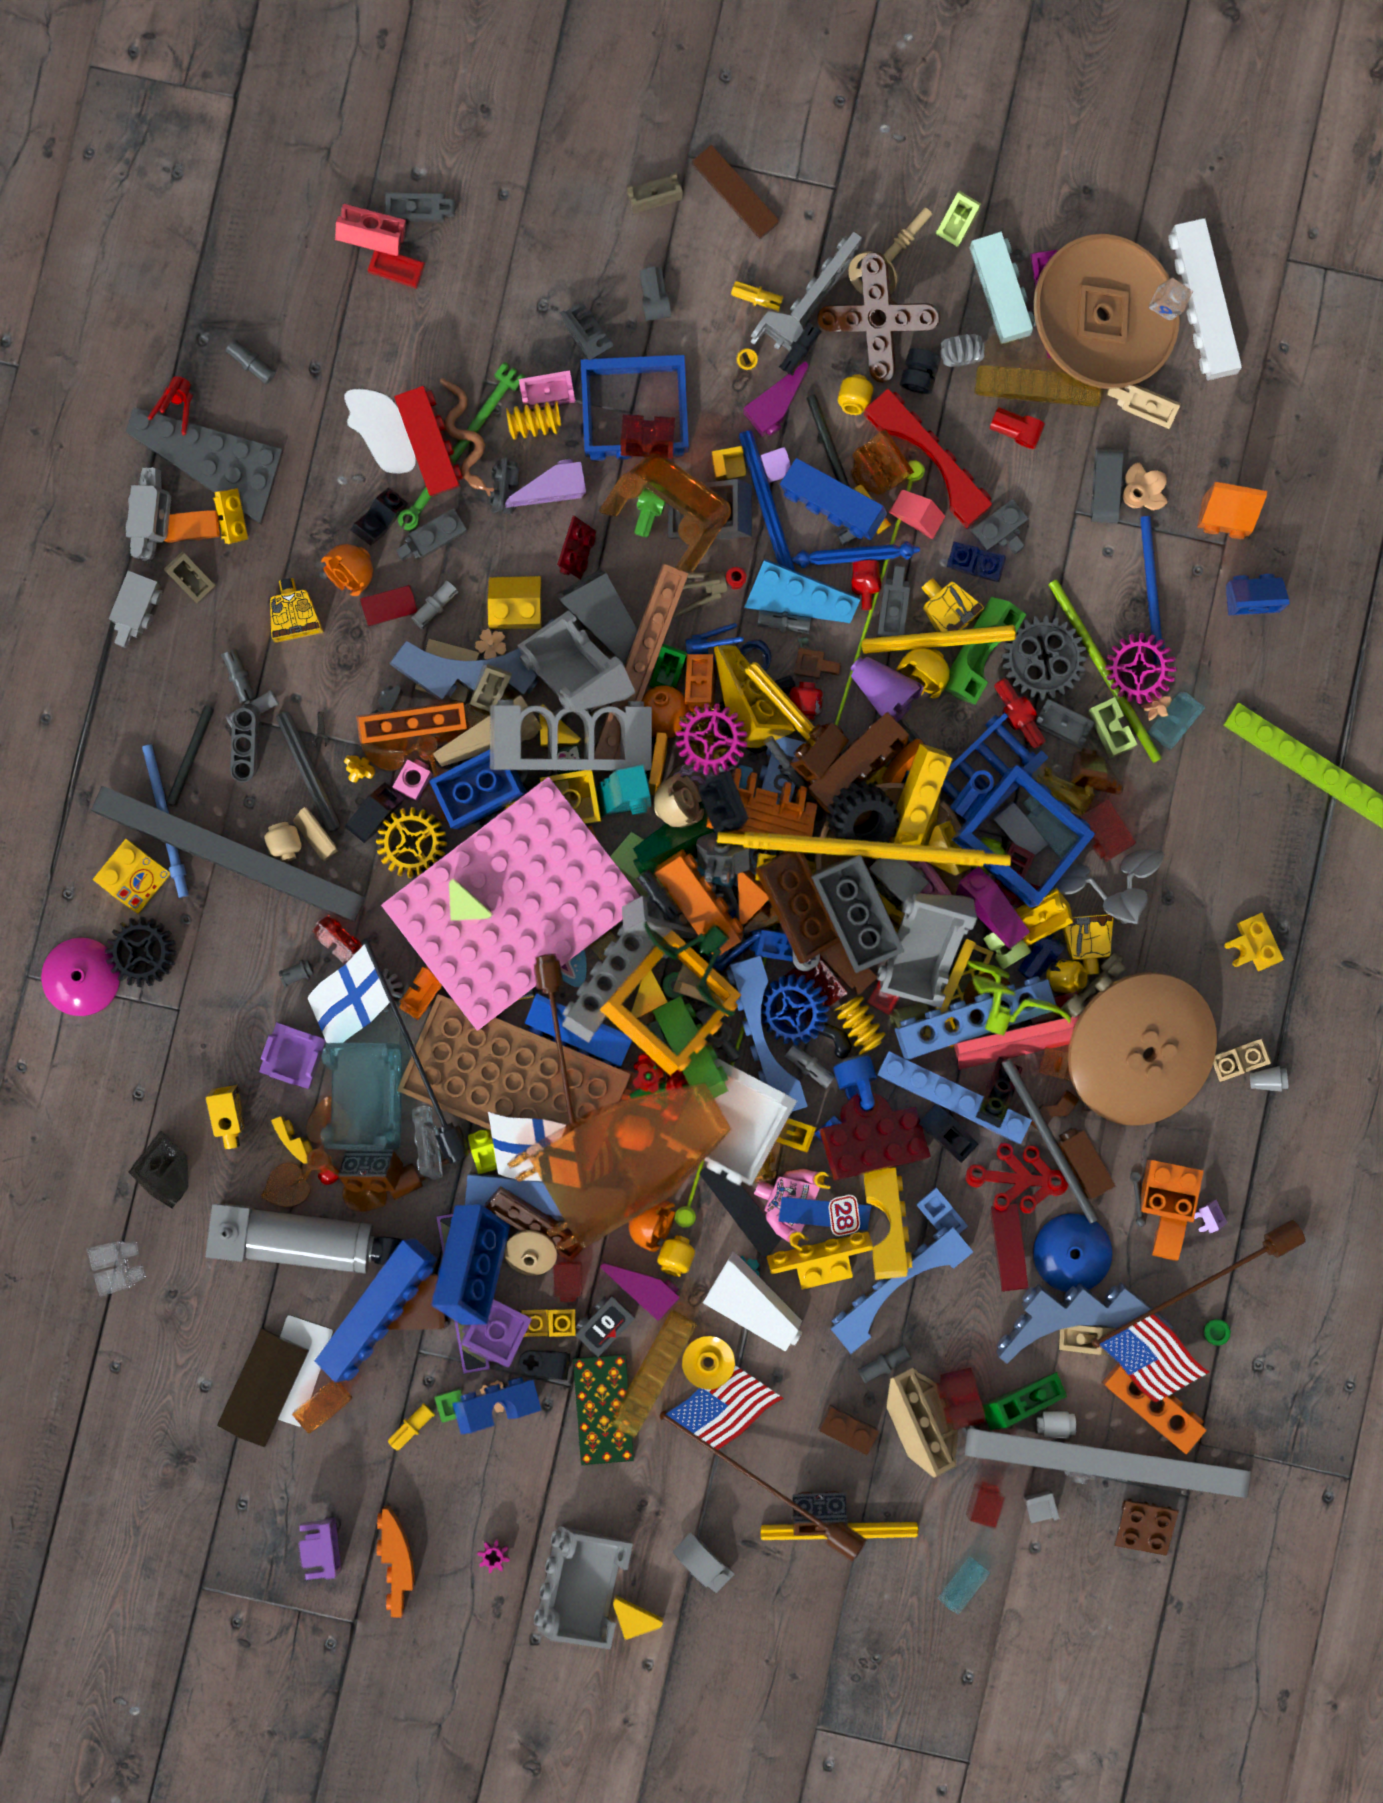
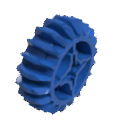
M795 974L789 975L788 979L785 976H781L779 982L774 980L770 983L771 988H766L764 991L766 997H763L762 1004L766 1007L761 1008V1014H766L767 1017L762 1019L761 1023L766 1024L769 1022L770 1027L767 1028V1032L770 1033L775 1030L774 1038L776 1040L784 1036V1044H788L791 1039L794 1045L800 1044L801 1040L805 1044L810 1042V1037L817 1038L819 1036L818 1031H823L826 1028L823 1022L829 1020V1016L824 1012L829 1011L830 1006L823 1005L828 996L819 995L823 990L821 986L816 989L813 988L815 980L811 979L808 983H805V975H801L798 980ZM793 990L802 993L808 999L804 1000L799 998L797 993L793 992ZM782 992L784 1006L783 1009L777 1012V999ZM803 1006V1008L800 1009L799 1012L790 1011L786 1013V1011H788L791 1007L800 1008ZM812 1008V1021L807 1027L805 1022L807 1020L806 1011ZM782 1020L790 1021L793 1028L787 1026Z

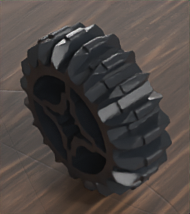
M141 916L137 925L136 920L130 918V927L121 922L120 927L123 931L119 932L116 929L112 931L117 936L116 940L108 938L107 942L114 946L113 949H105V953L113 954V957L107 959L106 962L107 964L116 963L111 972L115 974L121 971L118 975L119 981L125 980L128 976L127 985L132 986L136 980L137 987L142 988L144 979L148 986H153V977L158 982L163 981V977L160 974L161 971L167 975L171 973L165 966L167 964L174 966L176 963L169 959V955H177V951L169 950V947L176 945V941L166 940L172 935V932L168 930L161 933L165 927L163 923L155 927L156 920L151 918L146 925L145 917ZM138 931L151 932L148 937H145L140 942H135L129 938L131 934ZM156 939L159 940L161 945L160 960L153 954ZM123 944L130 951L126 966L121 954ZM132 945L141 948L146 947L144 951L147 952L146 955L149 958L137 957L136 954L139 953H136L137 949ZM142 962H147L154 966L152 970L146 973L136 974L132 972Z

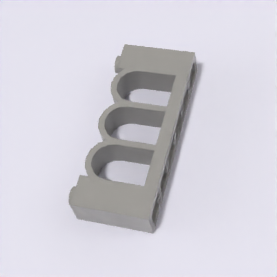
M498 700L497 705H490V769L621 770L643 765L644 770H651L652 707H644V701H628V706L621 707V710L616 707L605 706L596 708L590 714L586 710L574 712L581 717L584 724V759H557L558 723L564 714L574 712L572 709L566 710L564 707H561L552 714L551 711L541 706H528L521 709V705H514V700ZM530 712L540 713L547 721L548 759H521V723L523 718ZM603 713H612L619 720L620 759H594V726L597 718Z

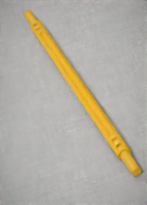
M718 832L717 843L744 845V848L847 856L861 855L862 857L974 866H983V864L1010 866L1011 855L984 853V850L757 832H745V834Z

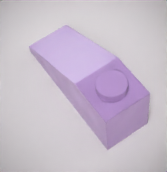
M572 459L557 462L558 465L553 466L511 495L505 502L506 508L582 498L586 493L581 462L573 463Z

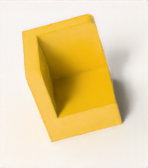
M742 446L712 451L716 481L746 476Z

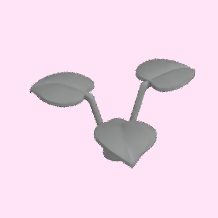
M1139 850L1126 856L1121 863V870L1124 873H1129L1127 875V890L1107 897L1092 877H1088L1091 873L1090 868L1081 864L1070 865L1051 890L1058 888L1063 895L1074 894L1083 889L1086 882L1090 883L1103 898V907L1106 913L1115 917L1116 921L1120 924L1130 922L1137 924L1140 914L1148 901V896L1144 890L1132 888V879L1134 876L1145 878L1153 874L1162 864L1164 852L1160 850Z

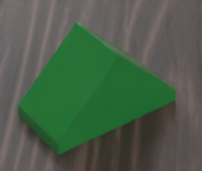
M662 644L649 686L665 685L676 689L687 661V652Z

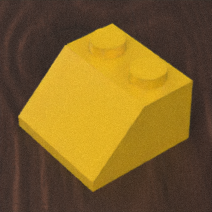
M541 576L489 577L488 626L490 630L542 629Z

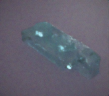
M1031 795L1022 802L1030 812L1026 817L1046 840L1049 847L1062 860L1079 838Z

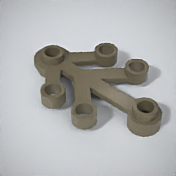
M1113 952L1099 966L1103 972L1083 989L1079 996L1077 994L1072 996L1061 1007V1010L1073 1018L1079 1015L1085 1008L1083 1001H1087L1096 992L1095 988L1103 992L1113 982L1107 975L1110 974L1115 978L1125 969V966L1121 963L1124 957L1122 955L1118 956Z

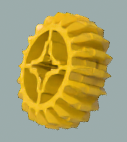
M411 807L409 816H407L405 809H400L401 818L398 819L397 815L392 813L391 818L394 820L392 824L384 820L383 824L388 829L387 831L379 829L378 833L385 836V838L376 840L377 844L384 845V848L378 849L377 853L379 855L387 854L381 862L387 864L392 861L388 870L392 872L398 866L397 875L402 877L405 870H407L408 878H413V870H417L419 876L423 873L422 868L425 867L427 870L430 868L429 864L431 862L434 864L438 862L435 859L436 855L445 856V852L439 850V847H447V842L439 841V838L446 836V832L436 831L441 828V822H436L432 825L431 823L435 819L433 814L424 819L426 815L424 809H421L419 815L416 816V809ZM417 822L425 825L427 828L417 833H411L404 824ZM396 829H398L402 840L396 846V849L392 851L391 839ZM405 832L413 839L415 837L418 838L415 844L419 854L410 846L408 849L405 848L408 844ZM432 835V849L426 857L422 851V844L427 840V837ZM406 853H412L419 862L406 864L398 861L396 858Z

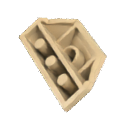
M910 1368L891 1378L887 1409L908 1457L933 1477H937L956 1466L955 1456L957 1452L958 1431L952 1417L949 1415L938 1385L926 1376L918 1373L914 1368Z

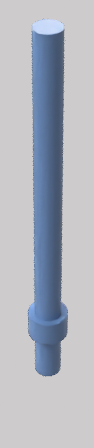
M145 745L142 749L157 809L169 814L153 745ZM166 844L171 864L169 871L171 878H174L178 897L189 896L184 877L187 874L184 864H181L178 848Z

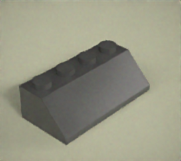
M861 855L835 862L813 872V881L855 973L905 952Z

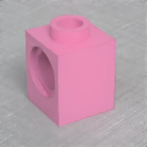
M407 759L393 788L418 802L433 775L428 771L429 765L418 759H415L414 763ZM412 772H418L421 775V780L416 785H410L407 782V777Z

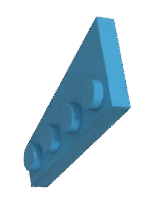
M764 558L744 608L777 613L788 612L790 615L851 623L860 602V597Z

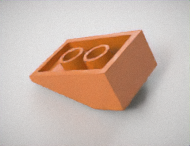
M1214 482L1202 498L1197 527L1203 528V532L1208 534H1219L1220 531L1229 533V537L1235 539L1248 537L1254 530L1267 497V491Z

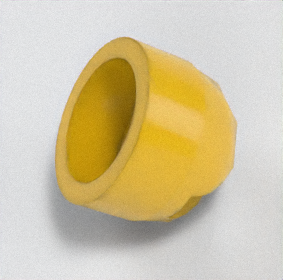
M744 348L738 352L736 361L742 369L750 370L756 366L758 357L753 350ZM744 352H746L751 364L746 365L742 356Z

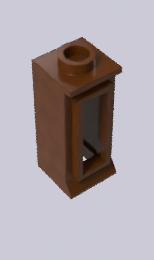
M841 941L820 953V957L850 989L855 988L856 996L860 995L877 979V976L869 968L855 973Z

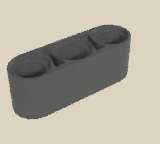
M1096 448L1091 522L1118 523L1123 449Z
M253 704L240 706L232 717L230 771L233 779L241 783L249 781L257 773L259 767L260 711ZM242 711H246L252 716L251 723H245L241 719ZM241 737H245L250 740V749H246L241 746ZM239 763L247 764L250 768V774H243L239 770Z

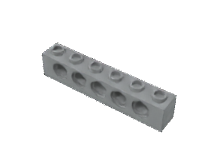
M623 925L617 933L620 936L617 943L611 941L605 950L604 955L607 957L604 962L598 961L590 974L594 977L589 983L584 981L576 993L580 996L576 1003L570 1001L563 1012L566 1018L562 1026L588 1043L607 1017L599 1009L650 953L655 945L650 937L624 932ZM625 945L633 946L635 951L628 950ZM616 964L620 966L622 971L613 969L611 965ZM598 984L605 985L608 991L601 990ZM584 1004L592 1005L595 1011L587 1010Z

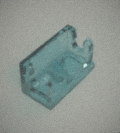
M1180 692L1167 707L1168 716H1160L1147 733L1170 751L1206 707L1186 692Z

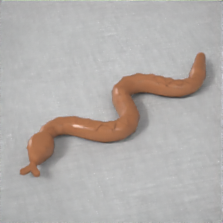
M441 378L440 383L459 398V403L448 413L445 419L447 433L453 438L469 440L475 444V449L462 463V475L472 488L485 490L487 495L491 496L490 492L494 491V488H487L479 476L470 473V467L484 453L485 442L483 437L475 431L459 430L454 425L456 419L466 409L468 398L459 386Z

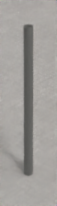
M1012 1059L1004 1060L1002 1062L1003 1067L1089 1223L1097 1221L1099 1219Z

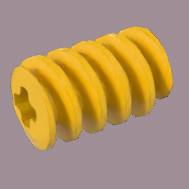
M558 400L555 401L553 409L549 402H545L544 410H541L539 404L535 403L533 411L526 404L523 413L520 412L517 406H514L513 414H510L506 407L509 432L514 440L517 439L518 432H521L523 438H527L529 430H531L534 437L538 436L539 429L546 436L548 435L549 427L552 428L554 434H558L559 427L561 426Z
M863 996L855 997L835 1009L841 1010L837 1016L838 1020L847 1019L842 1027L844 1029L852 1028L848 1037H858L853 1044L854 1047L863 1046L859 1055H863L883 1043L881 1040L886 1035L885 1032L876 1033L880 1026L879 1023L870 1024L875 1016L874 1014L865 1015L869 1006L859 1005L864 999Z

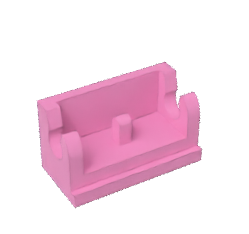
M570 370L519 379L523 406L527 404L530 410L534 409L535 403H538L540 408H544L545 402H549L550 406H554L556 400H558V405L575 402Z

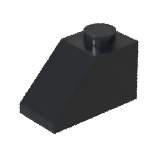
M937 1104L919 1122V1125L960 1163L978 1145L973 1137Z

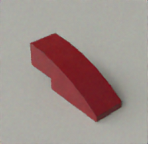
M1017 1203L1009 1204L1008 1208L1004 1211L997 1210L994 1206H991L990 1216L1001 1291L1028 1289Z

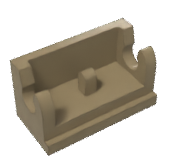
M675 172L671 176L636 186H627L626 192L633 214L682 200V189L678 183L677 173Z

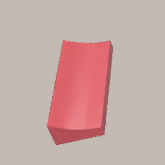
M1077 1015L1075 1018L1070 1017V1023L1064 1018L1005 1032V1035L995 1034L956 1043L953 1047L958 1068L961 1070L996 1062L999 1057L1008 1059L1069 1045L1074 1026L1080 1015Z

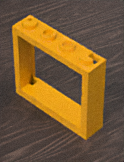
M673 930L663 937L671 946L676 948L686 944ZM655 946L599 1010L670 1075L677 1069L683 1071L692 1061L689 1058L692 1052L698 1053L707 1043L704 1038L709 1033L713 1035L723 1024L720 1021L724 1015L727 1017L729 1015L716 1010L678 1056H676L623 1007L621 1003L665 954ZM691 947L677 954L678 959L697 977L702 979L708 963ZM712 968L706 980L707 986L724 1001L722 1004L726 1009L734 1011L738 1007L735 1002L741 994Z

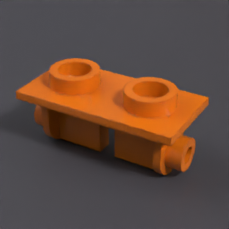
M427 965L425 968H421V971L413 981V983L419 986L418 989L414 990L409 987L399 1001L401 1004L398 1008L417 1020L427 1010L428 1005L442 987V984Z

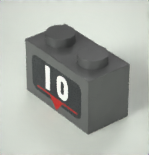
M613 1295L609 1299L604 1296L594 1307L597 1312L591 1318L586 1315L576 1326L579 1330L576 1336L597 1357L635 1319V1316Z

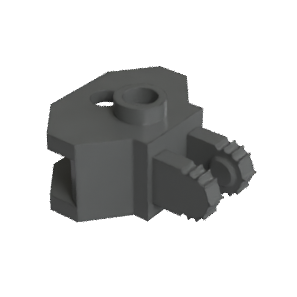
M715 832L699 837L697 841V864L706 870L705 882H712L715 876L720 877L722 883L728 884L730 878H734V875L750 870V848H744V845L717 843L718 835H715Z

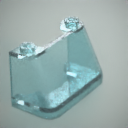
M325 1043L322 1061L329 1070H332L331 1123H327L326 1127L322 1128L321 1141L324 1144V1149H398L401 1143L402 1093L397 1091L402 1079V1050L400 1045L392 1043Z

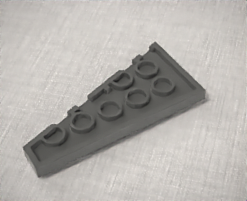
M133 407L126 429L127 434L214 493L238 488L243 512L262 525L282 458V449L188 423L187 434L182 435V421L156 414L152 420H148L149 411Z

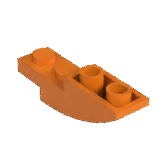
M384 1506L382 1513H378L377 1529H382V1540H377V1556H381V1563H392V1567H387V1583H391V1594H387L386 1609L391 1610V1617H402L404 1614V1590L413 1591L415 1587L413 1557L407 1536L398 1517L390 1506Z

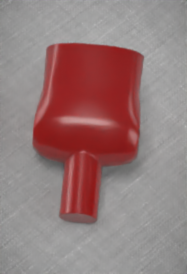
M876 560L853 562L852 592L856 595H861L862 610H872V594L879 592L882 588L879 562Z

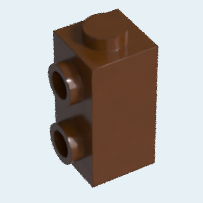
M832 722L815 726L809 733L810 738L808 741L801 744L795 750V757L789 763L807 782L821 778L849 742L844 736L843 730Z

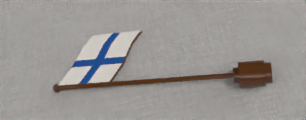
M556 954L540 955L535 957L536 963L533 964L537 989H543V993H549L570 1125L546 1119L507 1117L488 1111L498 1174L508 1178L556 1182L577 1187L580 1193H585L588 1187H585L554 996V992L559 991L558 986L563 985L560 960H557Z

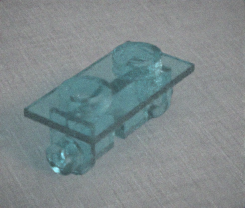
M969 1556L937 1599L944 1603L949 1610L959 1615L991 1572Z

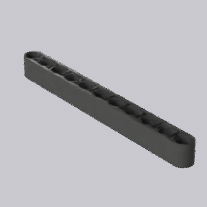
M101 786L91 808V811L348 921L355 922L365 900L363 896L107 787Z

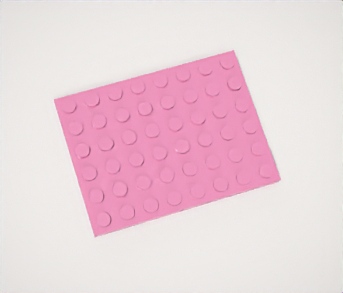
M547 777L381 906L478 1031L537 986L533 966L536 963V956L556 954L557 960H560V967L622 921V907L636 900L640 895L553 781ZM452 879H456L494 915L489 919L451 920L449 882Z

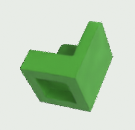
M462 1387L435 1395L442 1423L457 1419L452 1403L461 1401Z

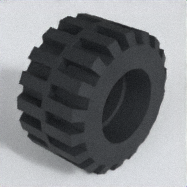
M860 781L859 785L851 783L848 789L843 787L839 790L841 793L838 796L834 795L832 798L834 803L829 804L828 811L830 813L826 814V818L829 822V829L837 839L890 843L889 838L895 837L897 832L894 829L899 827V821L897 820L899 812L892 800L880 787L871 782L868 785L865 781ZM872 810L871 816L865 823L853 826L860 814Z

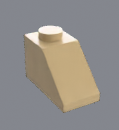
M1079 1325L1060 1329L1059 1350L1109 1355L1103 1348L1094 1347L1092 1340L1094 1338L1099 1339L1117 1328L1101 1325Z

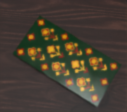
M626 1354L573 1358L581 1465L634 1461Z

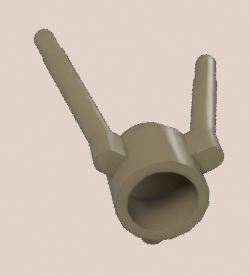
M686 572L689 573L687 578H703V581L686 583L683 589L704 586L706 594L711 593V595L674 612L673 618L712 600L721 599V593L727 592L724 572Z

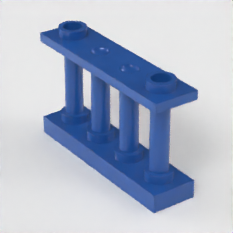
M1004 713L1000 718L997 715L993 716L985 724L988 729L949 766L946 777L958 768L970 780L976 771L965 759L975 749L1003 776L1009 768L983 742L994 731L1023 760L1021 763L1031 774L1049 757L1042 750L1037 755L1034 752L1030 753L1002 725L1008 718ZM980 775L975 778L974 784L978 789L984 790L989 787V784ZM945 777L941 789L954 801L960 792ZM1015 780L980 824L1020 786Z

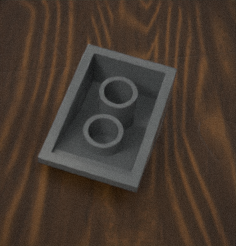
M739 479L668 487L669 539H732L752 536V485Z

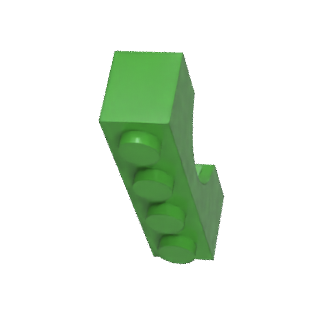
M990 597L973 629L1014 625L1017 632L1026 614L1009 601ZM1000 642L963 645L950 668V679L944 690L956 699L976 705L988 683L984 675L986 660L991 651Z

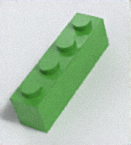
M681 996L652 1010L676 1056L702 1028L701 1024L695 1025L693 1018L697 1016L690 1002L685 1005ZM705 1045L698 1053L693 1051L689 1056L692 1061L683 1070V1073L696 1099L702 1105L728 1092L729 1090L725 1082L729 1079L722 1066L716 1067L714 1060L718 1059L712 1045L707 1047Z

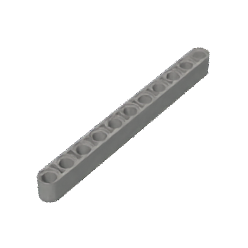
M968 1428L964 1454L965 1456L1243 1498H1248L1251 1471L970 1428Z

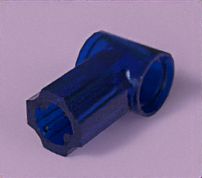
M1054 933L1038 940L1033 944L1031 953L1024 959L1017 971L1027 979L1036 976L1040 978L1050 963L1058 958L1067 943Z

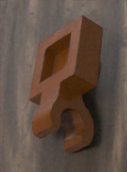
M799 648L794 675L820 679L821 672L839 676L841 663L824 660L825 652Z

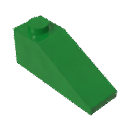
M1055 1372L1003 1394L980 1407L991 1431L1007 1428L1066 1398L1067 1395L1058 1373Z

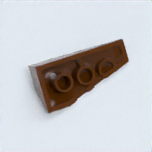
M1082 748L1081 752L1077 751L1074 754L1068 785L1120 795L1123 792L1122 784L1104 757L1097 755V751Z

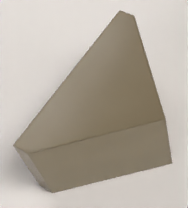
M183 551L164 568L172 579L196 603L215 587L212 581Z
M488 664L483 665L470 700V705L490 711V705H497L498 700L501 699L512 673Z

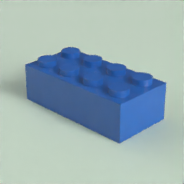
M455 1205L442 1264L439 1269L437 1285L433 1294L432 1306L461 1325H488L510 1225L482 1205Z

